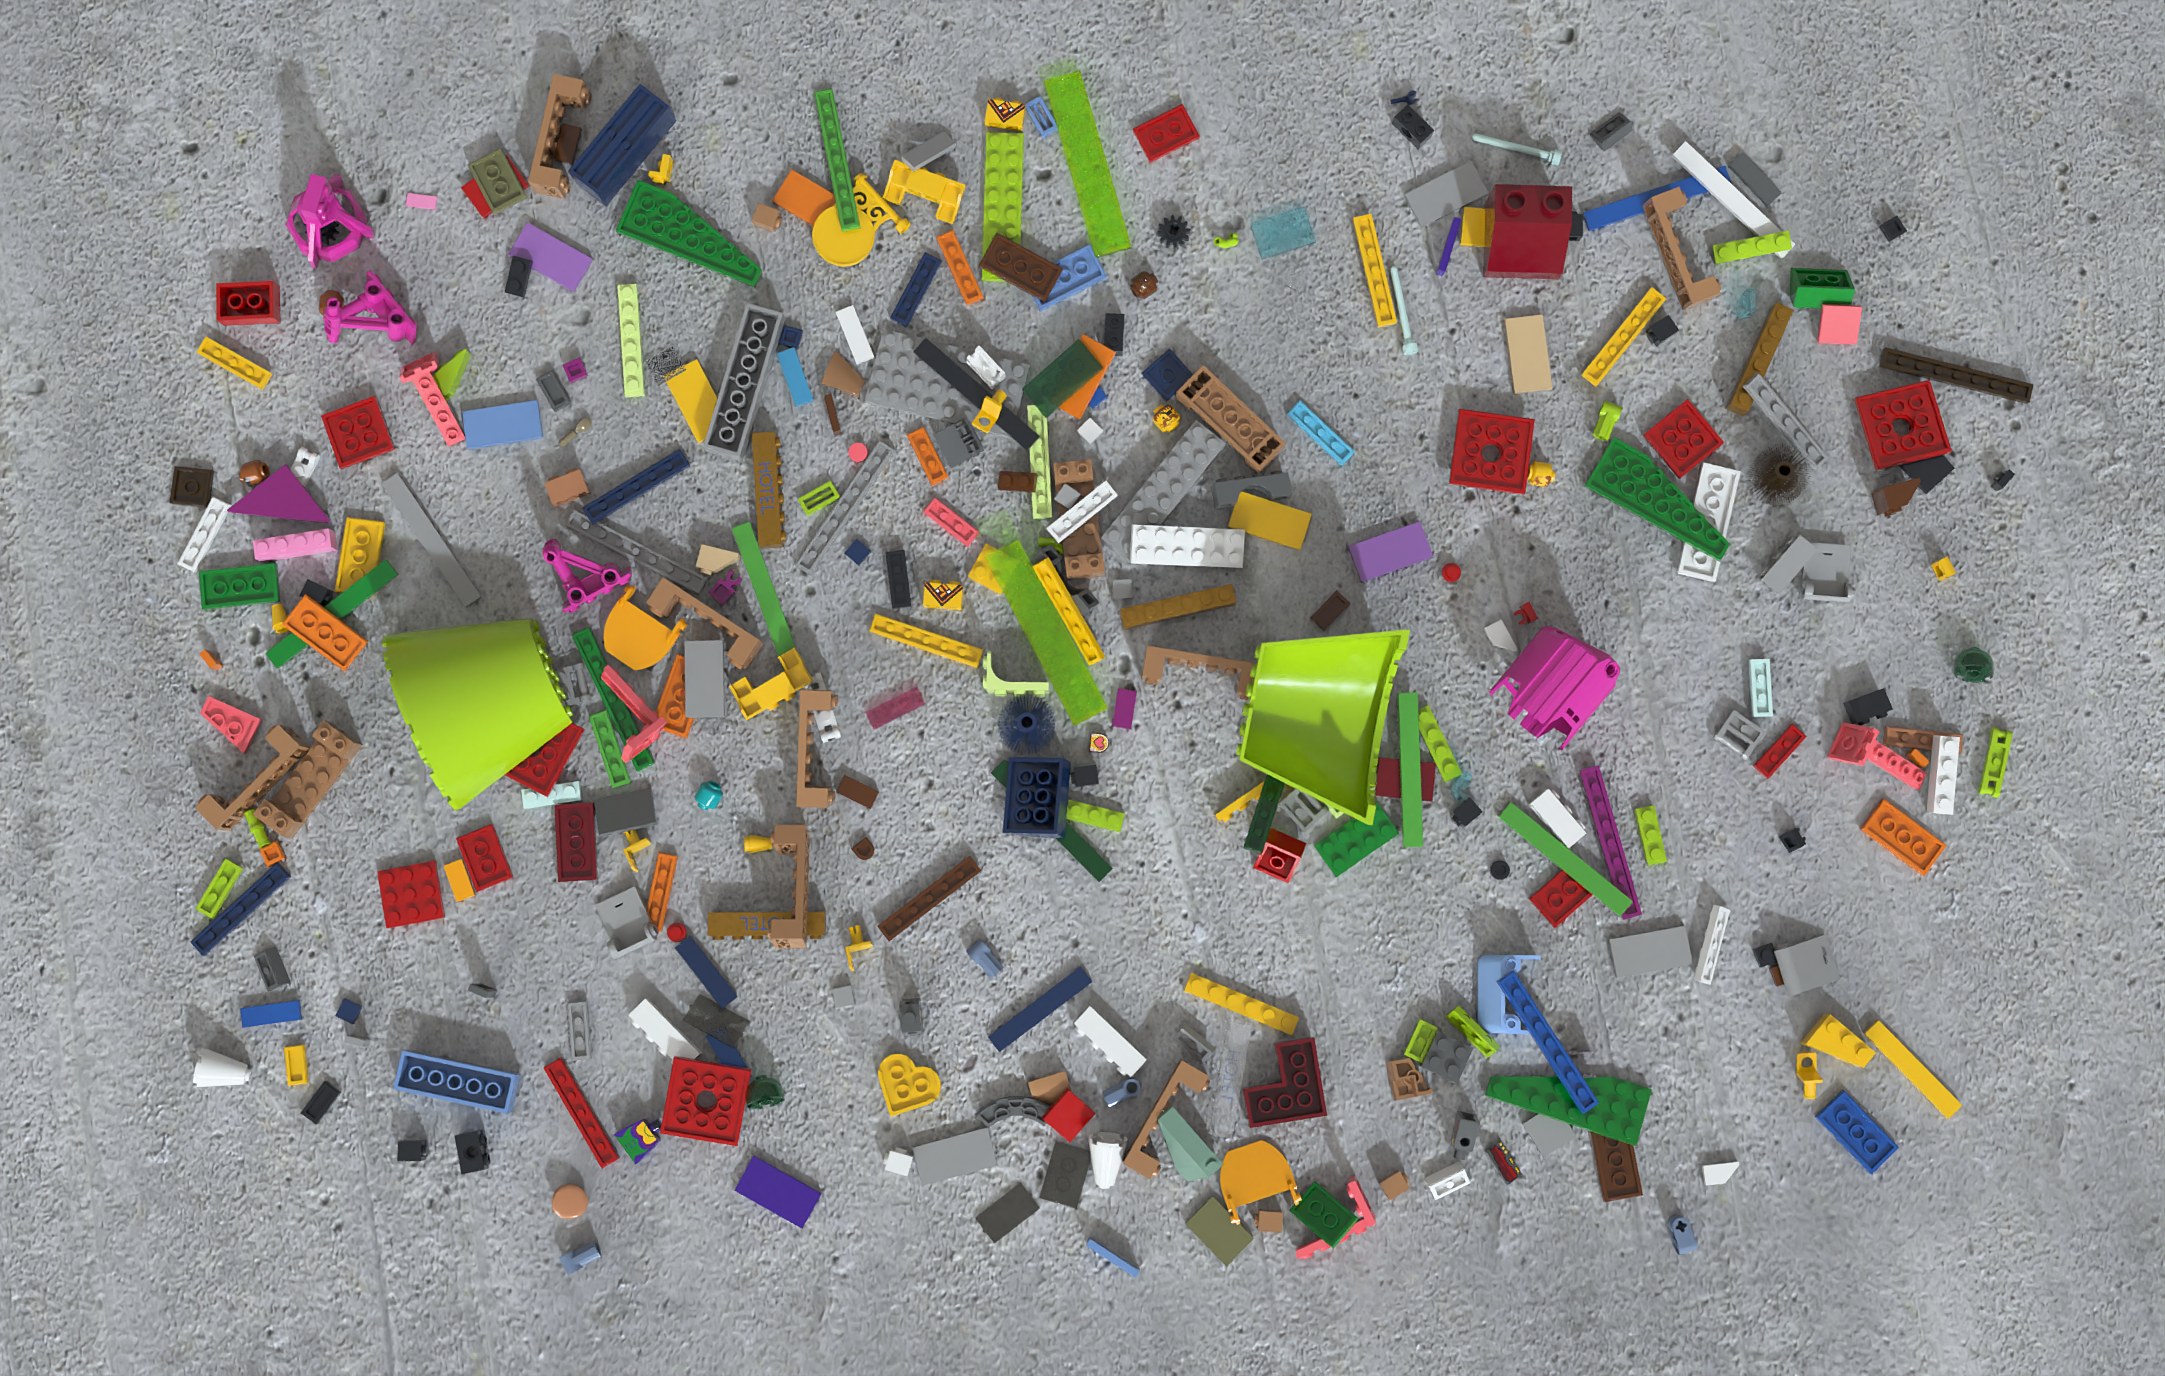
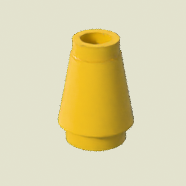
M283 604L272 605V628L276 633L288 632L289 630L281 625L288 617Z
M751 834L744 836V852L754 853L772 849L771 838Z

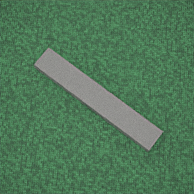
M1755 373L1743 385V388L1788 442L1793 445V448H1796L1795 450L1798 451V454L1805 458L1804 461L1810 464L1808 466L1812 471H1816L1829 457L1759 373Z

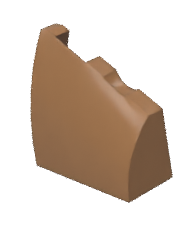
M834 351L821 383L840 390L842 393L859 398L865 380L838 352Z
M1410 1058L1386 1062L1394 1101L1433 1093V1089L1427 1086L1422 1079V1074L1415 1069V1065Z
M1066 1071L1028 1082L1032 1097L1045 1103L1054 1104L1067 1088L1071 1091Z

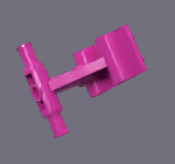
M371 270L367 271L365 292L358 295L357 299L342 308L339 307L340 302H337V298H329L327 300L323 321L324 331L330 343L339 341V335L343 327L387 331V336L391 341L399 342L406 338L411 345L415 344L416 322L412 317L409 318L402 304L394 300L392 292L388 288L385 289L380 277L377 274L374 275ZM365 310L369 313H375L378 318L357 317L355 315Z
M552 538L548 540L542 548L543 558L547 563L553 565L563 582L562 586L567 592L568 600L563 603L562 607L564 613L567 611L572 613L580 608V604L584 602L586 604L591 603L597 599L596 596L598 594H607L614 589L613 586L617 584L623 585L631 580V567L621 571L617 564L613 562H608L604 565L561 549V544L557 539ZM567 563L590 571L592 574L579 580L577 576H574ZM612 571L615 573V575L608 576L606 575V572ZM579 590L581 593L576 595L572 591Z

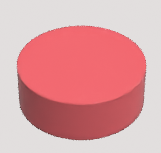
M854 443L849 448L848 453L852 461L860 463L866 460L868 450L864 444Z

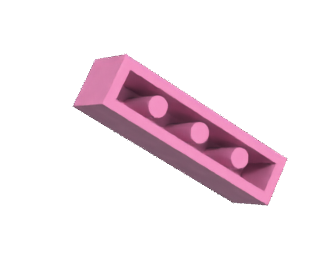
M329 528L253 540L255 559L260 562L338 551L336 533Z

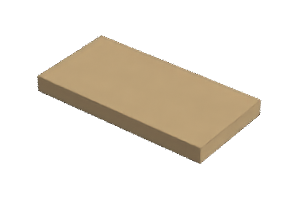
M1543 315L1505 319L1514 394L1552 390Z

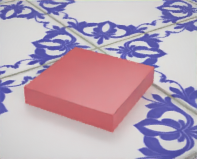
M1822 304L1817 342L1857 344L1862 307L1860 305Z

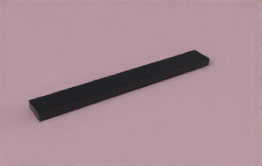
M927 338L913 351L916 356L979 410H981L986 396L993 397L991 393ZM1002 404L999 418L995 424L1028 451L1040 436Z

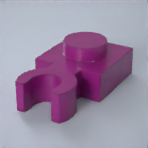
M733 571L727 574L725 582L720 578L708 592L723 606L736 592L732 587L739 585L742 581L740 577L736 581H732Z

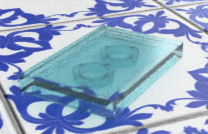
M1305 207L1250 224L1262 260L1316 243Z

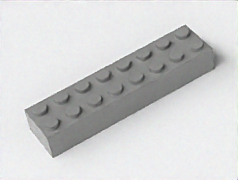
M746 303L703 445L706 452L743 462L784 326L785 316L783 313Z
M1196 420L1103 534L1101 542L1129 563L1132 524L1162 526L1223 451L1226 443Z

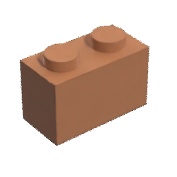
M576 468L568 470L566 475L550 477L548 482L544 483L551 503L555 507L591 494L584 473Z

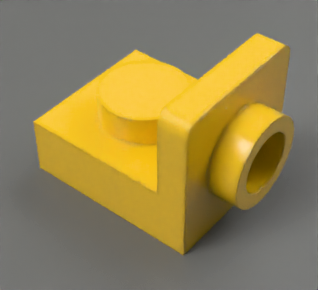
M663 154L662 160H659L658 171L660 172L649 171L648 175L653 182L659 184L670 182L674 162L671 155Z

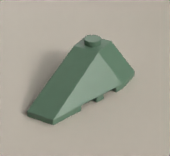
M1172 1105L1157 1117L1174 1167L1186 1181L1209 1178L1223 1165L1215 1153Z

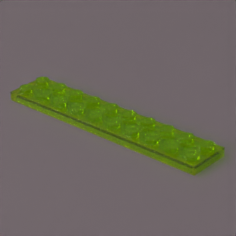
M1080 70L1044 80L1095 258L1132 249Z
M1019 539L985 556L984 558L1073 726L1108 709L1044 586L1034 571Z

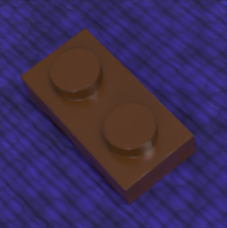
M999 471L998 490L1036 492V473Z

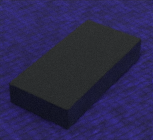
M324 1081L301 1111V1114L314 1124H318L342 1092L327 1081Z

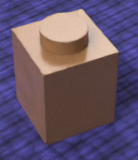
M758 203L752 217V222L757 227L775 233L776 229L780 228L783 218L779 210Z
M1399 1170L1378 1181L1389 1200L1410 1189L1408 1186L1410 1180L1405 1172L1401 1173Z
M1258 1209V1214H1254V1226H1257V1230L1282 1233L1283 1212Z

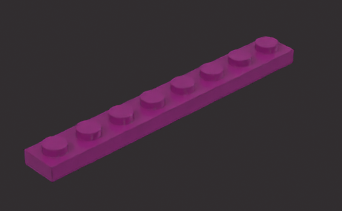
M1598 765L1580 770L1579 773L1611 883L1633 901L1621 915V918L1625 920L1642 915L1600 767Z

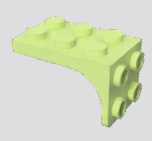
M987 651V656H983V667L987 670V675H983V687L988 693H995L996 697H1007V694H1014V697H1020L1021 694V697H1024V693L1025 697L1026 694H1033L1034 697L1035 695L1036 697H1045V694H1049V682H1006L999 679L992 670L991 651Z

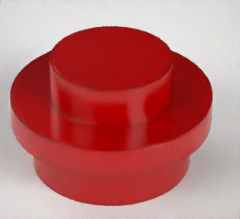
M1448 563L1442 569V577L1447 582H1455L1461 576V569L1457 564Z
M673 923L667 929V936L673 942H680L686 937V928L681 923Z

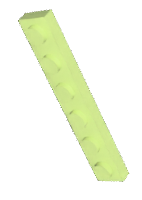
M618 285L625 397L645 396L638 285Z
M1046 404L1027 405L1028 426L1040 436L1030 448L1031 473L1037 474L1036 492L1032 493L1033 519L1052 518Z

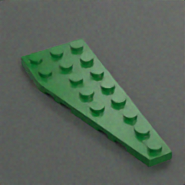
M637 180L616 228L617 233L756 288L762 273V269L695 214L674 194Z
M1615 437L1612 439L1585 487L1720 562L1730 543L1705 519L1706 517L1693 506V503L1664 475V472L1652 462L1648 455Z
M1491 1076L1485 1096L1636 1146L1652 1089L1616 1077L1584 1078L1599 1101L1596 1106L1584 1114L1580 1112L1558 1077Z

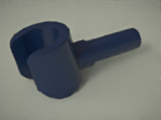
M1412 90L1406 96L1391 99L1390 102L1391 104L1406 102L1412 105L1418 99H1411L1410 96L1415 95L1417 92Z

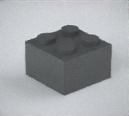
M1436 1031L1427 1053L1419 1066L1458 1084L1473 1051V1047Z

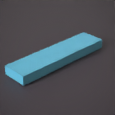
M1301 400L1287 413L1290 419L1341 466L1355 453L1347 443Z

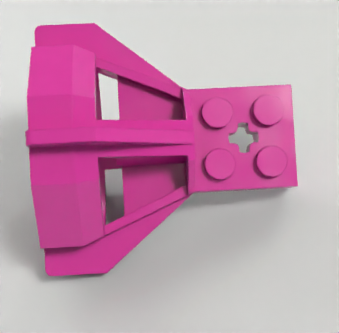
M311 174L306 191L294 196L285 225L302 254L308 256V261L314 268L318 267L320 259L335 262L359 249L363 237L373 239L375 235L372 228L367 226L368 220L352 192L342 188L343 180L339 174H334L329 180L326 177ZM334 193L348 198L354 208L355 217L341 207ZM297 212L307 226L308 242L299 236L294 227V217ZM337 220L351 231L349 236L342 242L333 246L322 247V227Z

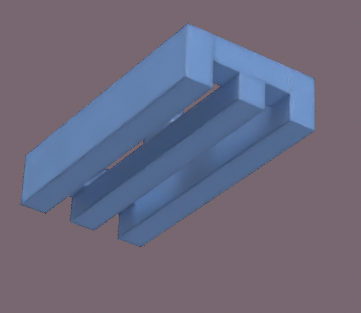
M1041 96L1025 104L1026 111L1042 139L1046 135L1059 130ZM1039 102L1041 108L1043 109L1044 113L1046 114L1047 118L1049 119L1053 127L1050 128L1048 126L1040 110L1038 109L1036 103ZM1031 106L1035 110L1046 131H1043L1042 127L1040 126L1039 122L1034 116L1032 110L1030 109Z

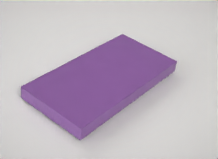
M528 222L508 253L510 257L517 256L532 260L531 268L573 292L593 261L592 258Z
M1420 521L1348 546L1361 583L1433 558Z

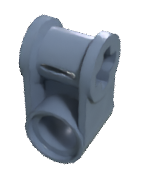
M1679 1215L1671 1216L1667 1224L1677 1254L1682 1255L1698 1249L1697 1241L1688 1220ZM1678 1221L1682 1223L1679 1225V1229L1676 1228Z

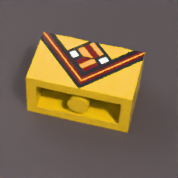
M997 97L988 99L985 126L1022 132L1026 105L1020 101L1007 102Z
M929 580V583L925 582L923 606L924 608L962 610L964 587L960 585V582L956 581L941 584L940 580Z

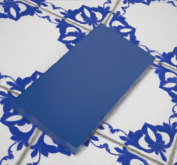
M1841 1090L1815 1116L1871 1175L1899 1148L1844 1090Z

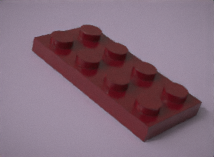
M594 803L554 805L558 882L598 880Z

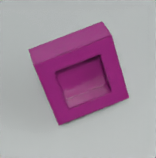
M580 357L562 365L570 383L588 376Z

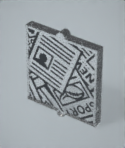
M673 345L644 361L649 370L648 374L653 377L657 386L686 371L681 361L682 357L678 355Z

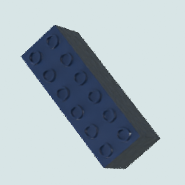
M639 84L568 170L576 184L606 207L677 121L670 106Z

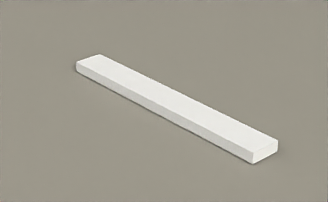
M1686 141L1672 155L1685 170L1757 237L1782 232ZM1791 241V246L1793 248L1795 243ZM1790 250L1775 252V254L1782 259Z

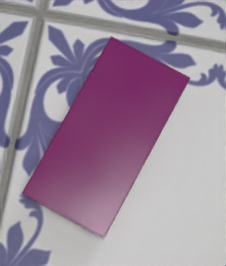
M1118 688L1112 727L1131 730L1137 691Z

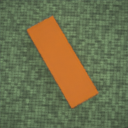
M924 426L907 434L931 486L948 479L949 477Z

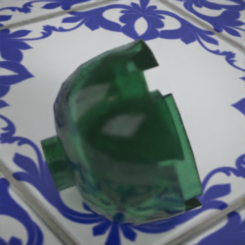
M1972 647L1958 654L1954 662L1953 674L1956 678H1958V675L1964 677L1962 681L1984 682L1985 678L1990 676L1991 679L1993 677L1994 662L1987 652L1980 648Z
M767 1075L757 1076L756 1080L752 1081L746 1090L745 1101L747 1108L763 1109V1105L770 1104V1107L779 1105L785 1101L784 1090L776 1079L767 1078Z

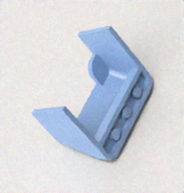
M1485 954L1478 959L1477 1023L1485 1032L1530 1034L1527 1029H1521L1520 1019L1516 1015L1505 1014V994L1496 981L1510 971L1517 973L1521 968V959H1541V956Z

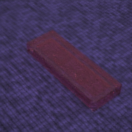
M915 687L865 713L873 729L876 730L925 705V702L918 688Z

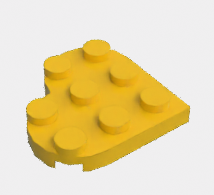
M892 1054L886 1057L879 1066L878 1078L890 1117L928 1105L940 1095L941 1079L938 1074L930 1067H916L913 1060L907 1055Z

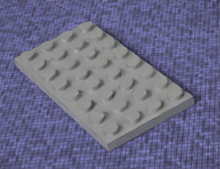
M883 329L865 403L954 424L967 417L974 430L982 431L972 425V421L980 410L913 353L924 339ZM929 340L993 396L998 389L1004 391L1007 397L1002 404L1018 416L1030 365L989 355L1005 372L1006 376L991 390L966 363L967 357L975 351ZM987 418L979 419V423L983 426H987L990 423ZM996 424L988 432L1012 439Z

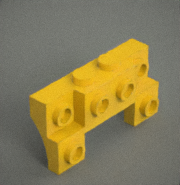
M894 160L882 198L900 206L906 192L940 204L935 216L936 219L954 224L966 185L948 179L942 173L936 172L934 174L928 172V169L925 167H921L913 172L905 163Z
M796 647L778 657L785 671L754 689L747 676L729 686L746 721L767 708L769 711L779 706V701L785 699V701L790 700L796 696L794 692L814 681Z

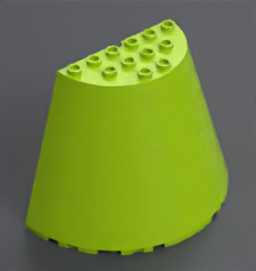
M526 618L393 633L383 636L382 645L387 647V651L383 652L386 671L390 670L391 677L389 681L406 725L409 724V729L412 732L410 736L421 759H423L425 765L428 764L429 768L433 769V772H430L431 778L443 797L447 796L448 804L455 811L461 809L572 723L570 716L573 715L570 706L565 704L564 699L567 697L563 688H560V685L557 683L560 679L556 670L554 671L551 666L553 660L545 650L547 645L543 636L541 637L538 632L540 627L537 620Z
M1410 630L1267 642L1256 646L1254 658H1257L1256 664L1252 665L1250 672L1252 682L1247 684L1245 694L1248 697V702H1244L1242 715L1245 716L1244 723L1240 724L1239 734L1242 736L1241 744L1238 743L1236 750L1239 760L1367 825H1373L1376 810L1375 790H1370V786L1375 787V768L1378 764L1382 732L1390 692L1393 686L1392 680L1398 668V663L1394 662L1395 660L1400 661L1402 654L1407 649Z

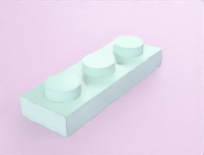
M1750 659L1748 662L1752 717H1772L1770 659Z
M580 781L556 784L549 797L530 788L521 790L524 809L582 801Z

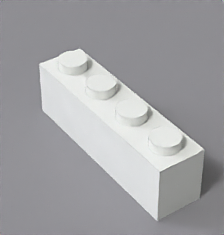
M1933 735L1927 812L1953 815L1960 737Z
M645 998L629 1014L632 1018L630 1020L636 1028L641 1027L645 1031L644 1036L650 1042L655 1041L659 1046L657 1049L664 1056L668 1055L672 1059V1064L674 1056L697 1059L702 1054L691 1040L649 998Z
M1091 1006L1074 1022L1076 1025L1074 1029L1081 1036L1086 1034L1090 1038L1089 1043L1096 1050L1101 1048L1105 1052L1103 1056L1110 1063L1114 1061L1119 1066L1117 1070L1122 1075L1126 1076L1128 1074L1131 1077L1147 1060Z

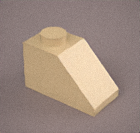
M702 544L696 567L700 569V573L711 575V573L717 574L738 562L741 556L739 553Z

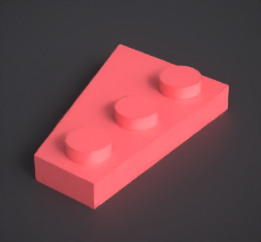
M211 696L207 697L200 712L230 742L238 747L243 754H247L262 719Z

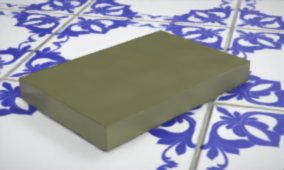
M502 148L468 164L494 215L528 198Z
M1211 1196L1185 1225L1227 1267L1254 1238L1241 1224H1232L1230 1219L1232 1215Z

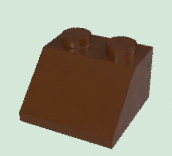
M1920 478L1885 486L1872 493L1877 516L1884 514L1885 517H1889L1897 512H1901L1902 507L1908 505L1919 486Z

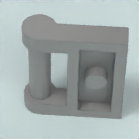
M583 663L556 669L560 679L557 683L560 685V688H563L567 697L564 699L566 705L573 706L592 701L591 695H588ZM572 672H576L581 694L577 698L571 676Z
M1732 710L1713 739L1716 741L1720 740L1740 754L1742 759L1746 760L1765 734V731L1737 711ZM1728 730L1747 743V748H1743L1724 735L1725 732Z
M1298 789L1292 791L1278 804L1303 833L1329 811L1327 806L1324 807L1318 799ZM1300 792L1318 811L1316 815L1297 796Z

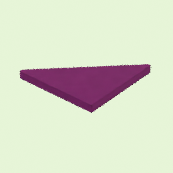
M286 464L227 509L229 513L311 522H332Z

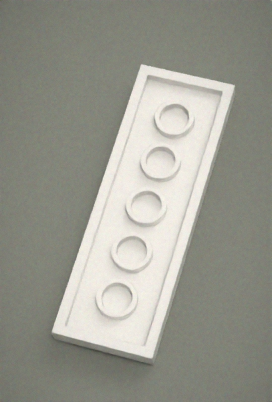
M1703 462L1693 506L1726 539L1741 471ZM1684 542L1677 573L1715 582L1720 562Z
M1132 524L1129 563L1243 568L1245 530Z

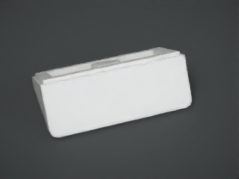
M1456 1162L1425 1178L1435 1200L1470 1184L1465 1169L1460 1162Z

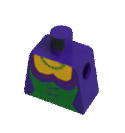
M644 1118L614 1134L635 1165L640 1163L661 1141L656 1134L660 1131L662 1124L659 1118L650 1124Z

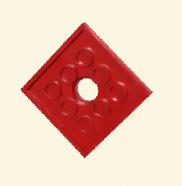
M1930 380L1855 397L1854 401L1875 470L1951 453L1952 449ZM1897 419L1905 420L1910 427L1909 433L1904 436L1896 434L1893 431V421Z
M1459 409L1449 484L1525 495L1535 419ZM1491 444L1498 448L1500 453L1498 460L1488 462L1482 457L1481 451L1485 445Z
M571 723L546 742L538 755H529L507 772L505 776L549 797L585 729Z
M674 1056L660 1134L738 1146L752 1069ZM707 1090L714 1093L716 1103L712 1107L703 1108L698 1104L697 1095L701 1091Z

